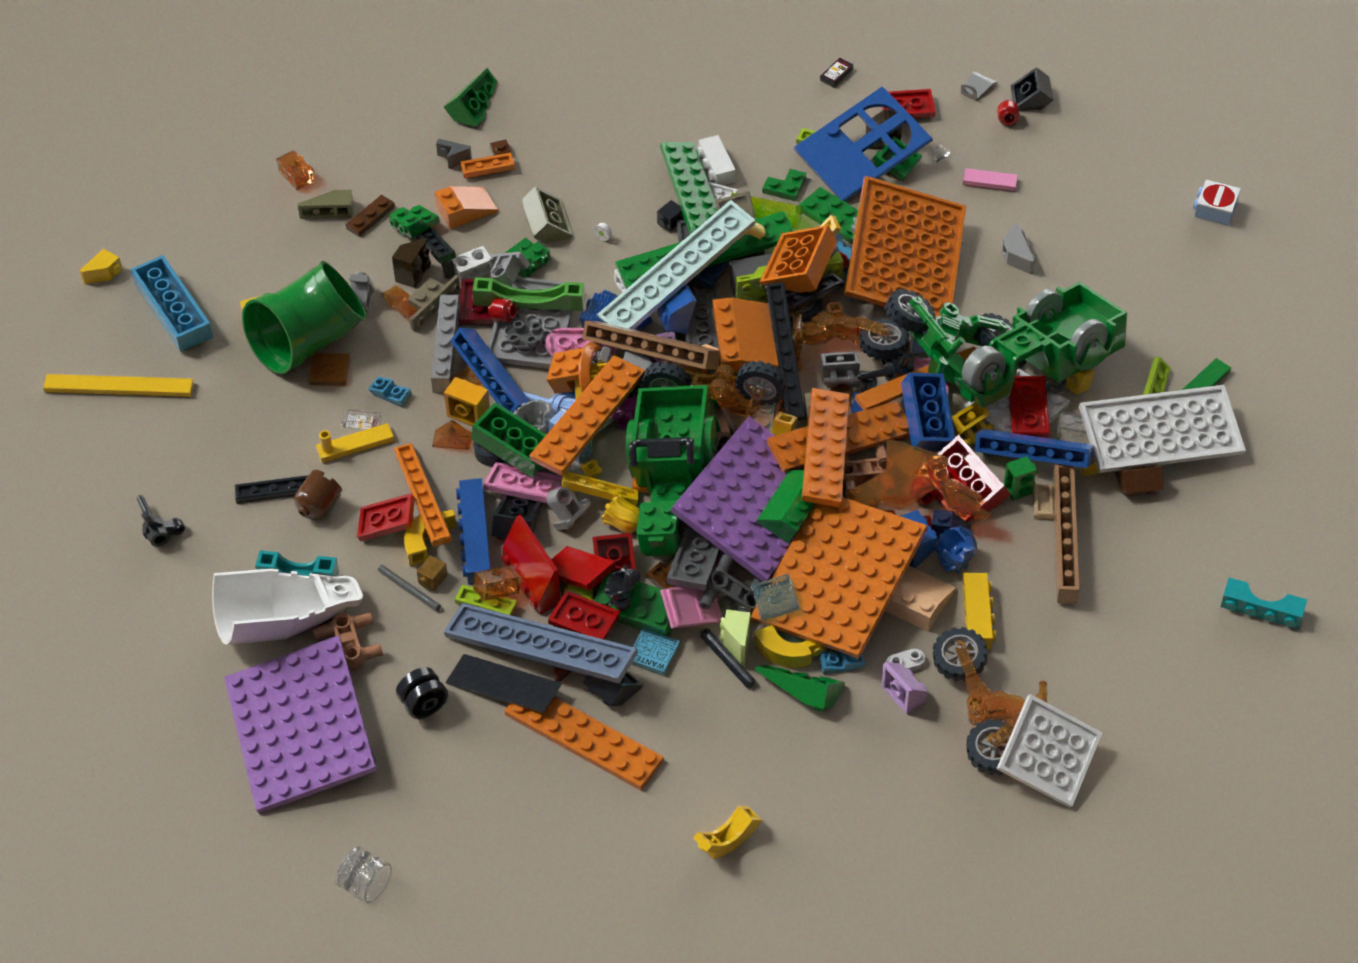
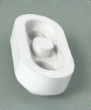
M910 649L889 656L886 662H899L906 669L915 671L924 666L925 655L919 649Z

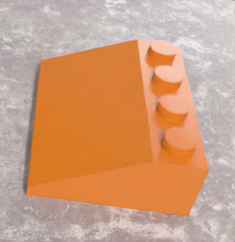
M825 225L782 233L762 275L760 284L766 286V284L784 282L785 290L799 293L816 290L837 243V239L830 227Z
M737 298L713 300V315L722 373H737L740 367H743V364H749L750 361H763L766 364L768 362L772 366L778 367L768 303Z

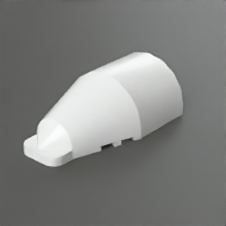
M278 569L214 573L212 603L214 620L218 635L222 643L226 645L286 640L333 619L337 614L344 613L347 607L359 606L363 598L357 581L350 576H328L311 573L310 576L297 575L295 571H291V574L278 573Z

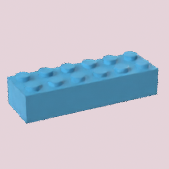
M164 255L130 269L135 286L180 352L213 338L210 322Z

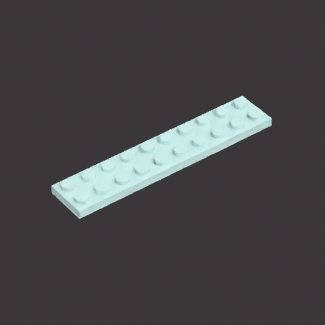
M730 200L597 314L598 318L603 323L632 330L635 329L756 224L755 219Z

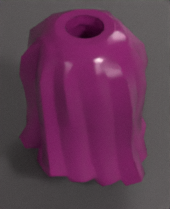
M638 396L627 398L611 416L615 423H618L617 427L619 429L627 431L628 422L631 419H635Z

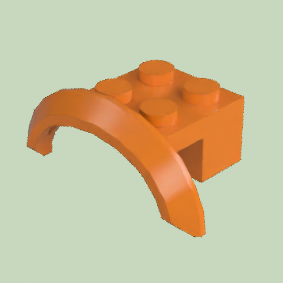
M589 342L584 348L553 354L546 380L555 394L573 392L575 380H579L581 392L585 390L590 384L592 357L595 352L602 349L598 343Z

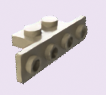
M457 275L445 285L430 277L407 299L409 305L418 309L410 318L411 330L415 331L430 316L435 314L439 308L440 295H453L459 291L460 282Z

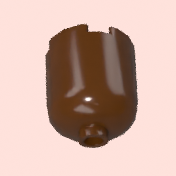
M312 470L294 496V503L298 513L305 518H322L342 495L340 494L343 491L341 486L335 479L331 478L329 480L324 477L325 473L323 471Z

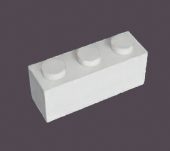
M719 135L700 139L697 152L699 157L702 158L704 169L708 170L710 181L719 185L736 182V170Z

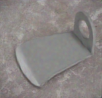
M973 71L967 82L961 85V94L977 101L997 81Z

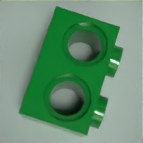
M1028 456L1006 464L1004 486L1010 491L1009 497L1012 501L1033 494L1037 468Z

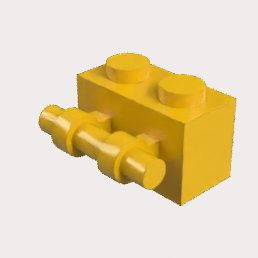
M974 402L952 416L955 438L958 435L962 436L964 434L966 437L964 441L968 446L976 444V435L982 429L994 430V426L991 423L988 425L984 423V420L991 414L988 409ZM977 427L978 431L973 433L971 429Z

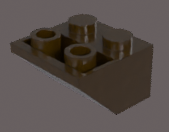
M426 238L405 243L398 247L392 256L395 282L413 288L416 287L418 282H421L423 274L431 266L430 248Z

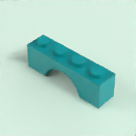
M259 550L255 564L256 570L278 569V573L291 574V571H295L297 575L310 576V573L328 576L339 575L337 557L317 556L312 562L296 563L284 558L279 552Z
M1229 577L1220 607L1299 629L1307 599L1287 594L1278 601H1265L1252 593L1248 582Z

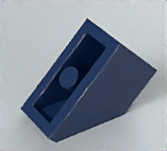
M939 509L933 510L931 530L936 532L937 539L945 530L953 527L962 526L971 531V525L955 512Z

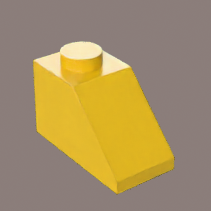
M103 248L79 271L82 282L89 284L112 280L123 268L120 257Z

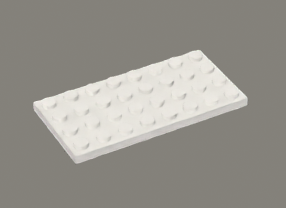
M1225 385L1083 402L1079 405L1091 445H1094L1093 456L1098 473L1241 455L1246 451Z

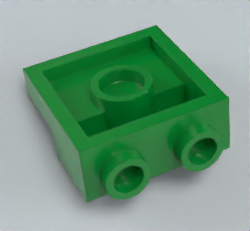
M895 136L892 138L902 151L908 146ZM885 144L882 146L883 150L881 152L878 150L873 157V160H875L873 164L877 168L895 156ZM916 152L888 171L886 175L891 172L901 180H904L921 160L922 155Z
M421 205L414 206L411 210L402 207L389 215V223L392 228L399 230L403 235L405 234L410 238L417 236L440 222L438 215Z
M526 237L505 252H522L530 263L528 269L521 267L518 275L525 278L534 274L539 268L550 261V250L538 241L533 243Z

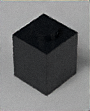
M672 200L657 211V224L670 232L677 227L678 220H684L681 206Z

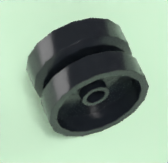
M429 667L418 668L408 673L401 679L395 690L396 696L404 704L408 714L414 719L426 718L436 713L443 707L449 696L444 684L439 681L435 671Z

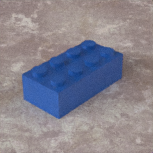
M908 373L901 382L912 451H941L955 439L944 374Z

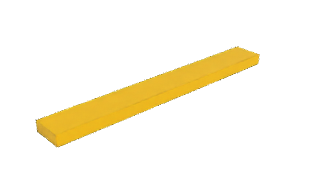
M46 374L43 390L44 392L191 397L194 381L190 378Z

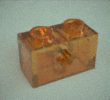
M294 150L276 159L278 171L296 191L314 182L313 167L310 164L308 165L302 155H298Z
M510 565L475 572L473 590L485 601L519 594L521 576Z

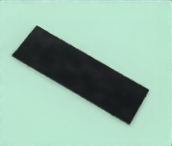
M467 654L462 655L445 682L455 687L543 714L562 683Z

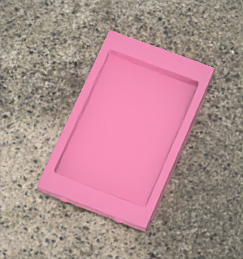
M682 586L670 587L660 591L671 628L721 623L722 614L716 597L710 609L706 610L699 606L705 591Z

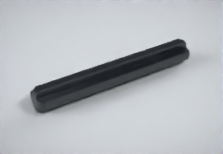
M708 628L701 631V638L746 688L753 686L755 679Z

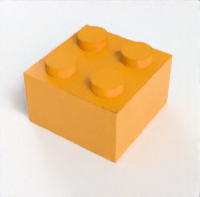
M455 377L444 391L447 417L473 426L490 408L488 390L482 386L469 383L467 380Z

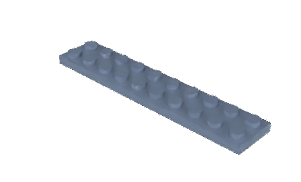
M465 603L461 605L444 630L445 637L615 683L621 682L638 654L637 649L634 647Z

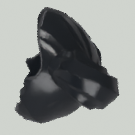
M623 566L621 571L612 573L605 588V594L611 599L608 606L614 605L620 611L630 608V597L636 588V583L640 582V573L636 569H627L626 566Z

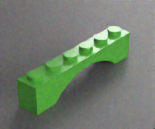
M475 277L473 286L474 306H489L494 299L498 298L511 300L516 308L583 311L585 299L584 283L564 282L559 286L549 289L526 290L505 285L494 278Z

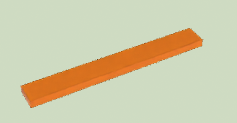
M973 346L957 354L967 360L976 348ZM929 365L910 373H929ZM906 375L857 394L855 401L863 410L903 397L901 382Z
M412 443L395 447L394 453L409 490L415 497L416 507L432 546L435 547L452 542L451 535Z

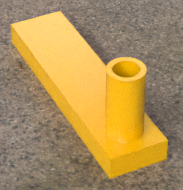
M388 423L333 440L331 439L330 432L323 430L319 433L320 444L316 445V449L321 462L325 463L393 442L394 436Z
M566 471L562 476V487L568 488L573 494L575 491L609 500L622 494L625 500L634 506L638 502V490L569 471Z

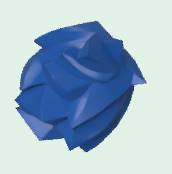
M962 526L945 530L937 540L935 549L939 555L938 559L941 560V566H944V572L955 571L959 574L961 569L967 570L971 557L977 556L975 537L970 530Z

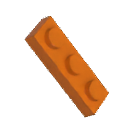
M511 153L460 162L464 178L515 169Z

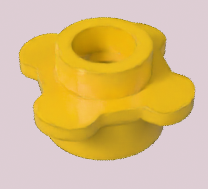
M591 460L587 464H581L580 469L584 471V476L597 478L602 473V468L598 466L596 460Z

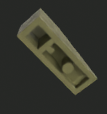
M333 190L298 203L299 217H352L354 203L352 190Z

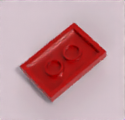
M931 89L888 91L914 119L935 117L936 111ZM882 107V110H891V109Z
M410 493L361 507L357 538L360 542L412 528L415 504L414 495Z
M566 590L548 618V624L606 640L620 617V611Z

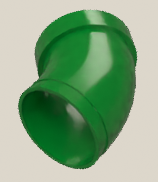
M321 261L318 266L312 268L275 293H265L248 301L242 312L243 329L250 348L267 369L278 374L286 373L302 365L306 358L330 345L367 318L366 311L354 290L342 275L325 261Z

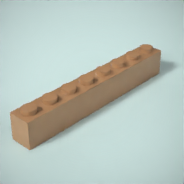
M585 321L582 339L702 369L718 368L719 350L599 321Z
M1055 464L1052 479L1057 603L1077 604L1079 569L1074 466Z

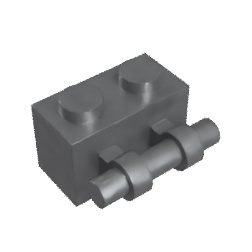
M857 351L820 353V375L824 385L834 387L838 384H848V386H851L854 383H861V380L857 379V374L860 372V361Z

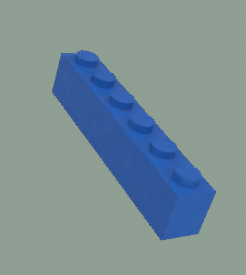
M460 327L450 341L495 402L512 413L518 407H521L522 403H528L529 400L477 331Z
M982 429L976 435L975 452L1015 458L1028 456L1030 460L1088 468L1093 464L1094 445Z
M482 478L459 480L460 488H456L457 500H461V503L457 504L458 515H462V519H458L459 530H463V534H460V544L465 547V549L461 550L462 561H466V565H462L463 577H467L468 585L492 582Z

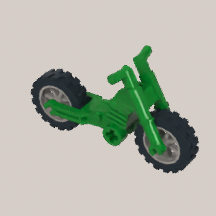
M908 289L893 291L885 304L886 314L891 318L890 320L893 323L895 322L898 327H902L905 331L910 332L913 339L918 342L931 360L936 362L938 366L935 373L943 374L945 367L948 365V362L940 354L939 350H946L947 353L954 355L964 342L981 347L989 346V343L994 338L1012 330V324L1009 320L1003 319L998 314L997 316L994 313H984L981 316L975 315L972 317L959 314L958 307L950 302H946L940 310L941 316L935 318L934 308L929 305L930 302L927 299H923V296L920 294L917 295L915 294L916 292L908 291Z

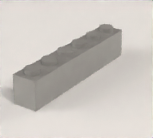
M440 295L431 371L433 393H444L453 380L456 348L450 340L458 331L460 310L458 295Z

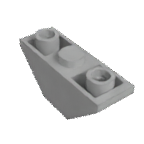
M1014 223L1003 238L1001 252L1006 264L1026 273H1033V267L1036 265L1035 256L1030 252V244L1025 240L1024 230L1020 229L1018 223Z

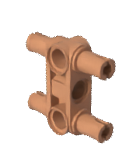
M877 444L874 447L876 458L850 461L849 454L845 455L843 487L845 488L847 499L856 500L858 498L856 486L883 483L886 496L896 494L894 462L887 456L884 444Z
M371 612L354 617L353 615L339 613L329 624L312 628L315 640L339 635L349 670H357L366 660L383 656L380 643L363 648L360 647L356 631L358 628L374 624Z

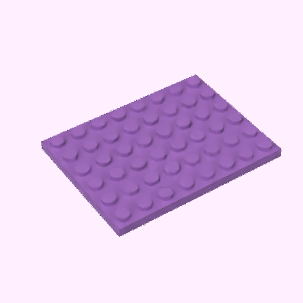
M749 416L672 506L670 511L765 583L781 563L796 534L789 543H786L756 522L788 472H782L766 442L769 437L775 435Z
M339 635L224 677L258 814L377 771Z

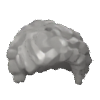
M542 399L531 400L526 404L522 403V406L518 407L513 413L545 434L549 432V420L555 416L552 405L546 401L543 402Z

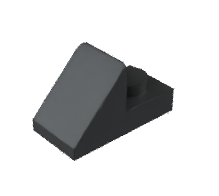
M442 139L437 140V156L447 158L448 168L460 165L461 161L472 159L471 146Z

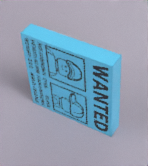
M643 628L633 646L637 649L638 654L632 665L664 676L680 646V641Z

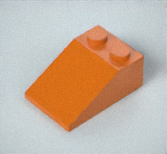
M449 186L434 192L436 207L449 229L498 212L496 205L484 187Z

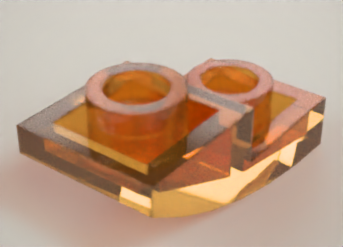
M397 285L381 294L391 308L396 307L404 318L418 311V309L408 304L407 299L410 295Z

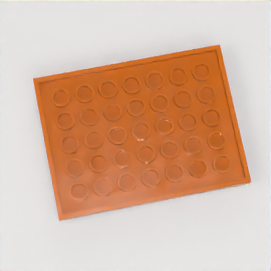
M865 176L844 295L885 307L893 291L908 289V291L916 292L915 294L917 295L920 294L923 296V299H927L930 302L929 305L934 308L935 318L941 316L940 310L946 302L953 304L966 205Z
M843 497L840 507L815 503L769 582V591L766 588V592L763 593V598L760 599L762 604H759V606L757 604L751 615L752 621L766 626L773 625L777 630L859 659L928 530L927 525ZM788 579H789L790 584L788 585L787 582H786V586H785L784 583H783V581L785 582V580L788 581ZM778 582H781L783 586L778 588ZM774 583H776L777 588H775L774 586V589L772 590L771 584L773 586Z

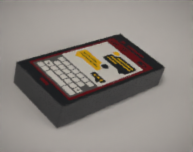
M839 58L820 75V81L834 87L853 69V64Z

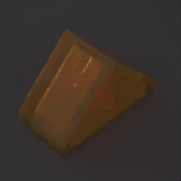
M451 420L435 430L432 447L470 450L472 432Z

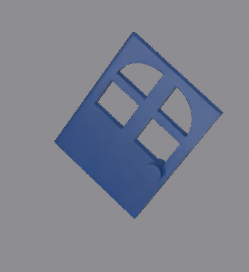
M882 86L794 146V150L829 189L845 202L862 190L865 176L875 179L880 178L928 145L933 139ZM873 107H884L893 110L897 114L881 125H878L865 110ZM858 115L872 131L853 143L840 127ZM907 123L912 135L910 143L902 151L888 135ZM881 140L895 156L877 168L863 152Z

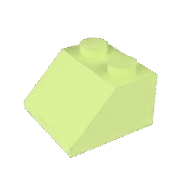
M726 610L725 618L721 617L720 641H724V646L745 668L750 639V612Z

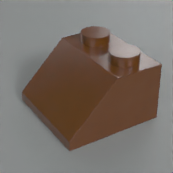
M1159 465L1115 471L1120 490L1127 494V496H1138L1139 492L1156 494L1158 490H1164L1162 467Z

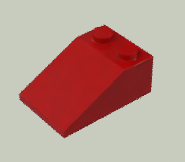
M632 533L592 537L594 555L615 561L617 567L612 571L613 573L621 571L623 566H626L627 569H636ZM603 580L598 583V590Z

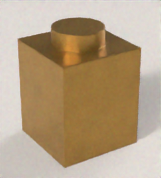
M431 555L416 571L418 583L422 587L433 591L436 590L448 575L446 563Z

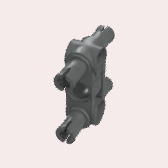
M724 554L717 567L712 571L699 606L706 610L710 609L716 597L737 611L750 612L751 617L761 598L759 597L761 596L760 594H755V589L759 588L761 592L760 588L765 583L755 576L749 588L730 576L727 572L733 562V558Z

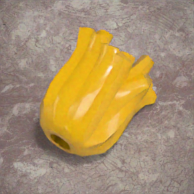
M622 494L614 497L610 503L605 505L607 510L602 515L604 525H612L624 533L637 531L638 507L627 502Z

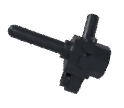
M905 352L902 358L897 357L894 360L888 359V361H883L881 359V363L885 367L884 369L858 373L857 379L866 380L885 377L887 381H891L913 372L914 366L912 361L909 360L911 354Z
M143 495L137 496V501L143 512L141 516L144 519L142 533L152 546L160 547L168 542L171 535H180L185 531V525L181 519L173 518L170 521L164 522L160 516L152 515Z

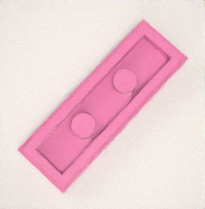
M965 168L963 185L1015 191L1018 175Z

